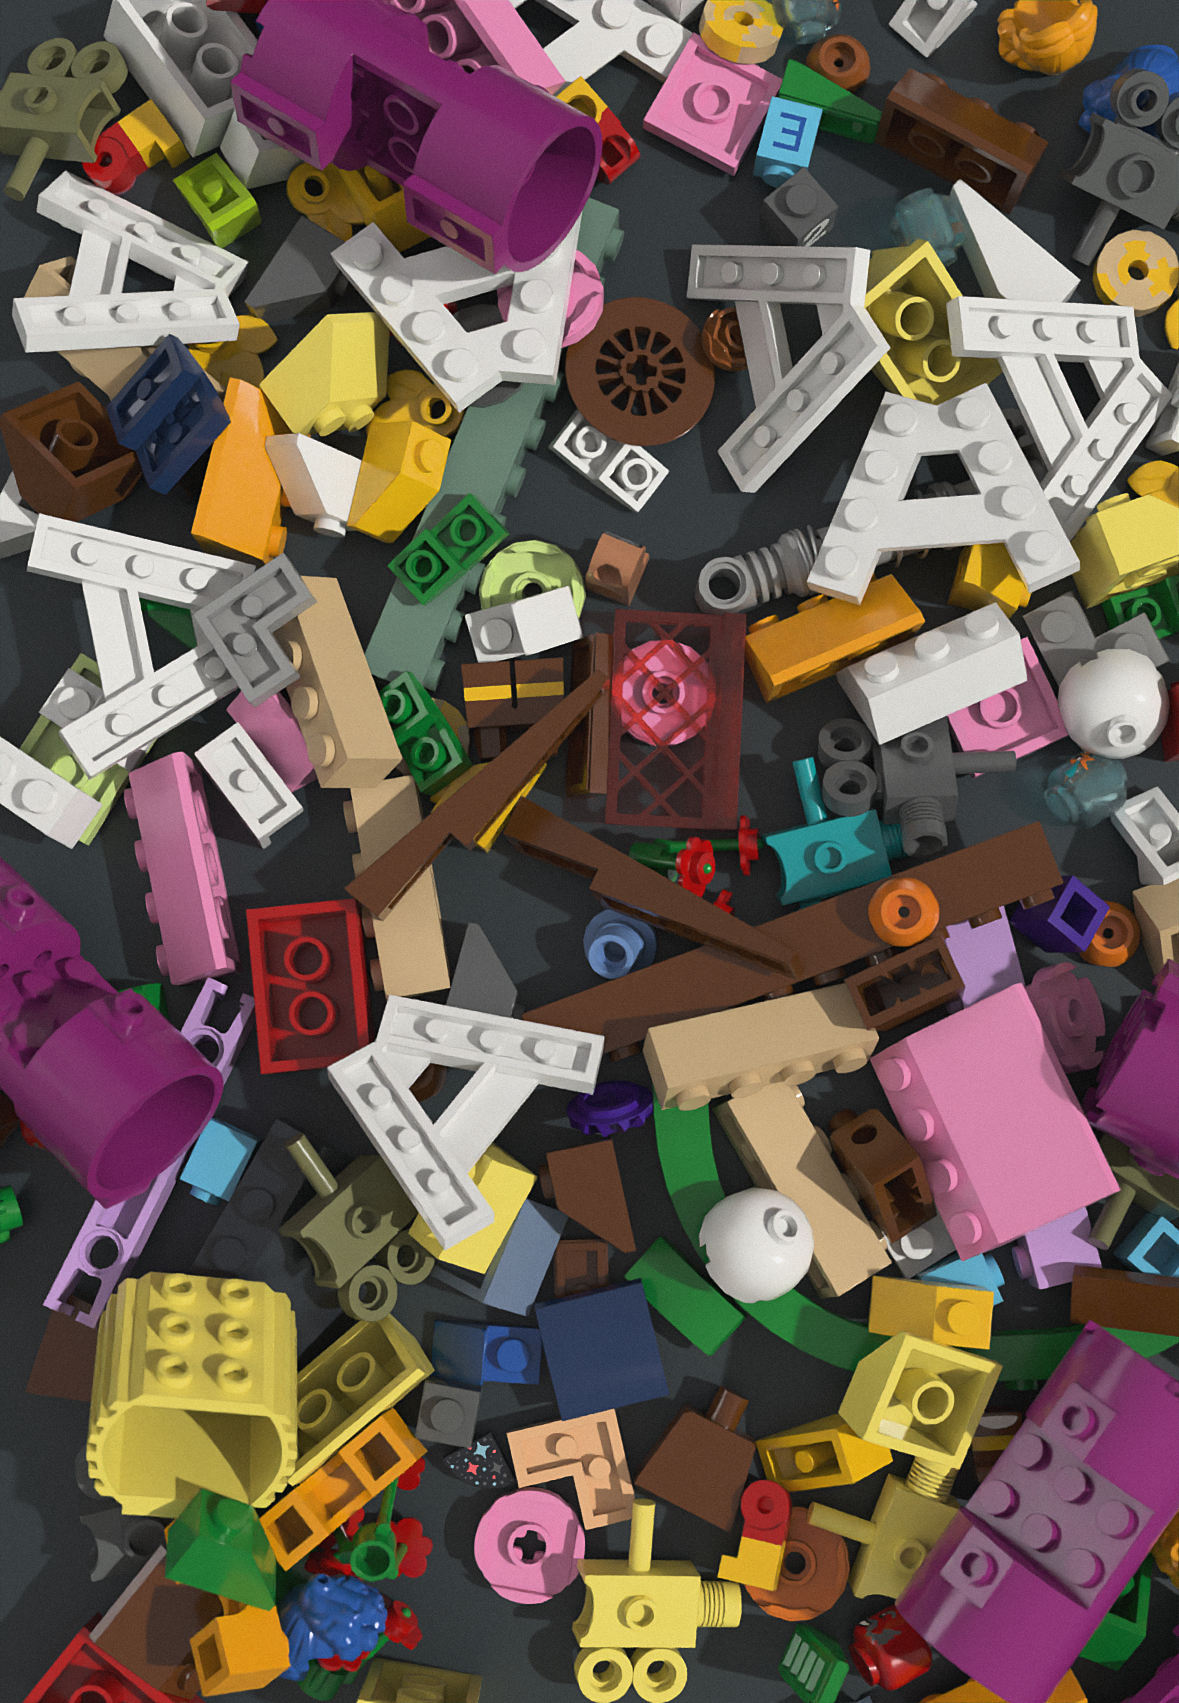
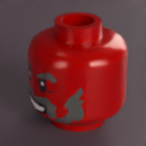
M895 1604L858 1623L854 1628V1643L849 1645V1652L857 1671L868 1685L874 1686L877 1684L884 1690L892 1691L930 1669L932 1664L931 1644L903 1618Z

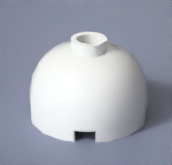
M1106 649L1097 652L1098 658L1087 662L1083 666L1078 662L1070 668L1061 682L1057 700L1065 729L1071 739L1082 750L1105 759L1128 758L1140 754L1154 744L1167 724L1170 709L1166 685L1155 664L1147 656L1130 649Z
M753 1187L727 1196L716 1203L704 1217L699 1234L700 1247L706 1244V1252L711 1261L705 1265L710 1277L726 1294L743 1303H755L759 1300L771 1301L789 1292L808 1272L814 1250L813 1230L805 1212L793 1199L772 1189Z

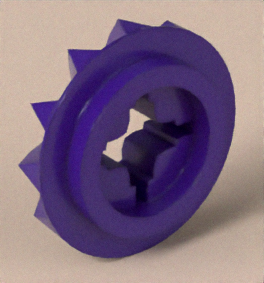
M607 1081L595 1084L593 1094L581 1092L567 1105V1115L571 1128L581 1130L583 1135L588 1136L595 1133H601L603 1137H607L610 1133L614 1132L625 1134L626 1130L630 1127L644 1125L645 1119L654 1114L651 1091L642 1085L628 1081Z

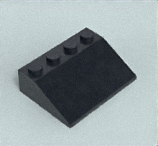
M277 1118L187 1275L265 1282L274 1292L286 1293L291 1301V1311H295L298 1374L350 1330L356 1319L349 1317L342 1310L338 1300L337 1288L317 1286L313 1280L315 1277L314 1265L304 1247L293 1237L282 1236L278 1230L317 1195V1192L284 1145L294 1135L303 1133L334 1178L356 1158L286 1118ZM411 1221L404 1228H408ZM376 1254L366 1264L377 1265ZM364 1283L361 1284L359 1289L360 1301H362L366 1295V1286Z

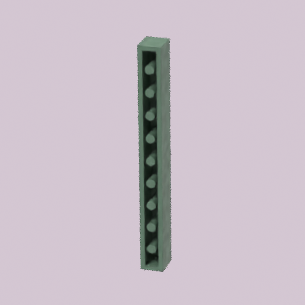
M588 198L582 210L576 250L582 252L596 266L600 275L605 260L614 261L616 259L625 231L619 229V209ZM600 276L601 283L604 287L605 278ZM568 346L561 348L556 385L524 383L520 391L503 403L485 408L468 406L447 456L440 491L427 504L413 540L425 528L431 530L469 493L475 494L503 527L505 526L506 516L500 514L507 496L516 498L526 474V468L520 465L527 448L535 451L540 443L546 426V420L540 419L547 400L555 403L562 390L566 375L560 369L566 357ZM480 562L426 606H423L398 577L396 578L364 654L375 683L386 687L405 671H409L414 674L426 691L427 689L436 691L446 667V662L440 660L447 640L455 643L461 633L466 613L460 611L467 592L474 595L477 593L484 569L486 568L485 564Z

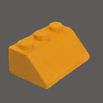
M230 377L223 405L226 408L231 423L213 442L191 534L206 554L256 565V569H260L272 561L273 557L276 558L283 553L287 528L281 526L285 507L291 508L265 449L266 437L293 434V432L262 389L240 379Z
M873 573L860 605L837 598L828 601L825 594L818 595L798 605L796 608L799 613L779 621L777 615H772L749 626L750 634L744 637L741 648L766 704L831 677L847 666L914 638L925 620L919 608L892 574L877 580Z

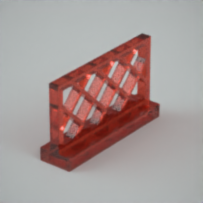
M615 609L604 824L705 829L708 831L727 832L737 830L746 614L724 613L723 615ZM626 622L647 623L662 639L641 660L625 644ZM659 624L678 626L671 633L667 634ZM686 626L710 627L709 649L693 663L674 642L673 638ZM665 645L687 667L666 688L644 665ZM625 654L634 666L623 675ZM708 658L706 677L698 666ZM638 670L660 693L639 713L622 697L623 683ZM691 673L707 689L706 703L692 716L670 693ZM663 698L685 721L664 741L642 719ZM623 708L632 719L621 728ZM706 711L704 731L695 720ZM635 723L657 746L636 767L620 751V737ZM690 726L704 742V756L688 770L667 746ZM662 751L680 771L682 776L660 795L639 771ZM620 761L629 773L618 782ZM703 765V778L701 784L694 777L693 773H695ZM634 777L651 795L654 801L639 815L618 814V790ZM686 780L702 796L701 818L680 817L665 801ZM660 805L669 816L648 814Z

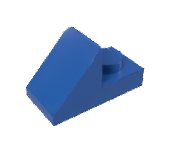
M435 1320L431 1361L435 1371L430 1376L481 1386L484 1381L539 1385L542 1351L540 1329L534 1326Z

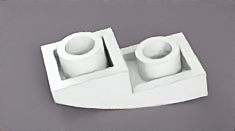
M578 409L548 446L552 452L573 469L635 513L640 511L669 472L667 468L641 446L625 444L599 432L582 416Z

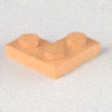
M615 1409L563 1422L560 1417L507 1430L519 1488L573 1475L585 1530L632 1519L635 1494Z

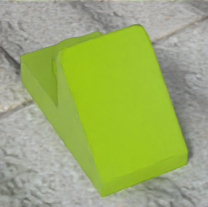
M217 153L173 180L182 197L200 218L214 244L220 248L226 247L262 222L253 196Z

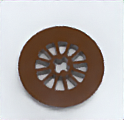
M627 297L603 304V312L594 329L579 342L568 345L565 375L569 393L582 416L595 429L607 437L625 444L653 446L664 444L683 436L703 417L714 391L715 367L704 353L701 340L702 332L681 311L655 299ZM636 334L646 336L643 350L638 348ZM625 336L628 352L615 337ZM654 339L665 345L657 354L651 353ZM606 347L615 358L601 354L600 349ZM668 354H672L677 363L663 365L660 361ZM635 363L642 364V371L646 374H651L643 385L636 384L635 375L627 373ZM596 366L613 373L598 375L596 374ZM679 374L681 383L663 376ZM611 384L618 385L608 395H604L599 387ZM661 390L676 395V401L672 403ZM622 393H625L627 398L624 409L621 411L611 402ZM635 397L639 401L642 416L631 414ZM649 397L662 412L658 414L652 413Z

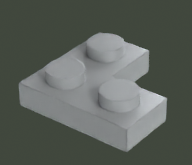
M282 553L192 615L248 702L256 708L301 677L272 632L317 603L289 558Z
M1069 591L1023 616L1059 687L1070 668L1078 662L1083 666L1087 662L1097 659L1096 653L1106 649H1130L1147 656L1155 664L1156 668L1170 661L1146 613H1142L1096 637L1074 592Z

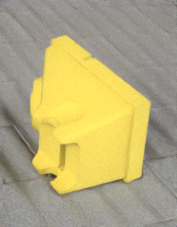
M917 239L910 246L877 249L871 252L872 258L869 260L864 307L890 346V349L871 370L890 393L937 406L984 383L988 385L1003 372L997 358L952 356L946 303L958 296H962L927 240Z

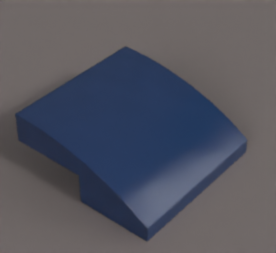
M168 334L106 407L118 444L136 451L148 487L165 495L231 423L225 406L199 363L179 338Z
M641 1278L534 1304L562 1422L670 1395Z

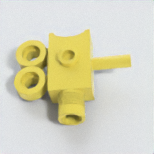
M915 1456L907 1479L888 1473L870 1521L816 1502L810 1504L806 1515L807 1524L862 1543L848 1578L855 1597L863 1599L867 1595L876 1594L894 1599L898 1598L961 1507L955 1496L949 1495L959 1469Z
M639 1498L633 1500L628 1560H577V1568L586 1584V1597L581 1615L572 1624V1631L579 1646L584 1647L575 1660L574 1674L582 1693L588 1699L597 1703H609L621 1698L627 1692L631 1683H633L637 1693L646 1701L664 1703L674 1699L683 1690L687 1680L686 1664L676 1648H695L697 1627H738L740 1623L742 1600L738 1582L701 1581V1576L691 1560H651L655 1502L650 1499ZM622 1647H638L631 1656L630 1661ZM606 1660L610 1662L606 1671L602 1673L593 1672L595 1664L599 1661ZM652 1662H664V1665L659 1672H647V1669Z

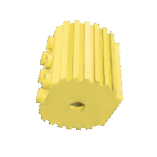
M150 1272L139 1279L126 1278L118 1286L117 1294L110 1295L106 1311L102 1310L100 1316L86 1460L89 1461L90 1478H95L94 1487L100 1496L114 1497L122 1504V1514L178 1518L201 1488L259 1508H266L275 1500V1492H283L287 1485V1476H292L295 1469V1460H297V1328L295 1311H291V1301L286 1293L274 1292L265 1282Z

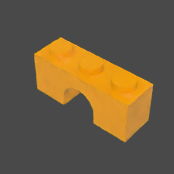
M393 1407L259 1518L276 1556V1560L285 1571L297 1563L427 1452L426 1448L415 1438L414 1433Z
M173 1520V1521L164 1529L166 1542H167V1537H168V1529H169V1528L171 1527V1525L175 1522V1520ZM218 1595L223 1605L224 1616L216 1617L190 1639L202 1695L206 1697L264 1688L291 1666L288 1656L289 1643L286 1634L281 1629L276 1605L269 1612Z

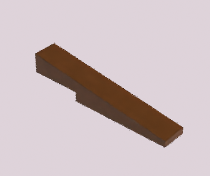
M598 669L344 889L384 921L453 838L469 851L476 846L609 689V677Z
M520 797L503 832L518 853L592 880L589 889L604 908L799 981L804 967L794 950L527 798Z

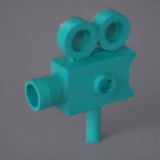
M813 757L792 762L807 823L761 835L764 844L769 845L773 849L779 863L781 886L779 892L775 894L779 904L783 906L798 902L799 905L793 912L823 902L821 899L844 894L890 877L892 873L889 862L911 857L903 849L901 825L883 824V819H878L877 811L874 808L859 816L847 817L836 815L828 817Z

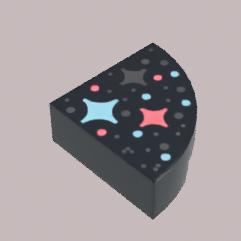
M492 1430L474 1439L471 1448L459 1447L442 1458L447 1468L457 1478L475 1487L495 1489L509 1486L517 1481Z

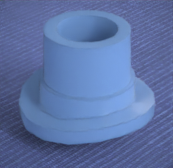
M605 909L594 916L586 927L583 939L585 956L593 970L600 976L613 980L649 967L656 957L658 948L656 932L651 925L610 909Z

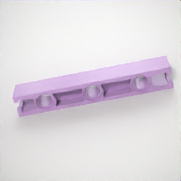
M208 977L180 1033L195 1047L205 1041L215 1042L219 1046L218 1057L212 1064L222 1074L223 1084L225 1085L256 1022L255 1003L253 997L243 993L239 1001V1008L241 1010L226 1033H220L215 1028L209 1027L208 1024L218 999L224 1001L228 987ZM197 1139L171 1166L152 1179L146 1192L108 1209H105L95 1200L43 1304L44 1306L71 1316L75 1307L67 1304L66 1301L83 1274L87 1273L90 1276L101 1279L102 1284L90 1314L79 1311L75 1319L98 1330L102 1310L106 1311L110 1295L117 1294L118 1286L126 1278H129ZM104 1239H113L118 1246L117 1260L108 1268L98 1269L92 1261L93 1249L98 1242Z

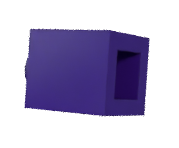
M1074 875L1061 876L1064 883L1051 888L1055 899L1023 910L1021 902L1019 903L1009 923L1045 953L1085 952L1110 908L1109 905Z

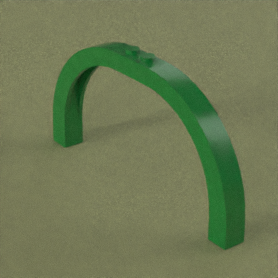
M651 1079L656 1150L664 1183L683 1229L706 1265L711 1261L706 1252V1244L700 1247V1230L707 1213L716 1203L726 1198L719 1181L712 1152L709 1104L707 1103L700 1108L682 1111L678 1107L661 1110ZM794 1288L771 1301L759 1300L755 1303H743L734 1298L745 1311L762 1325L793 1346L834 1366L854 1372L859 1361L893 1337L868 1332L867 1324L847 1319L827 1310L800 1294ZM1073 1324L1040 1329L991 1330L989 1349L960 1346L950 1347L999 1362L1003 1367L997 1381H1005V1389L1032 1390L1039 1388L1038 1380L1050 1378L1086 1325ZM1102 1327L1145 1358L1159 1354L1179 1342V1337Z

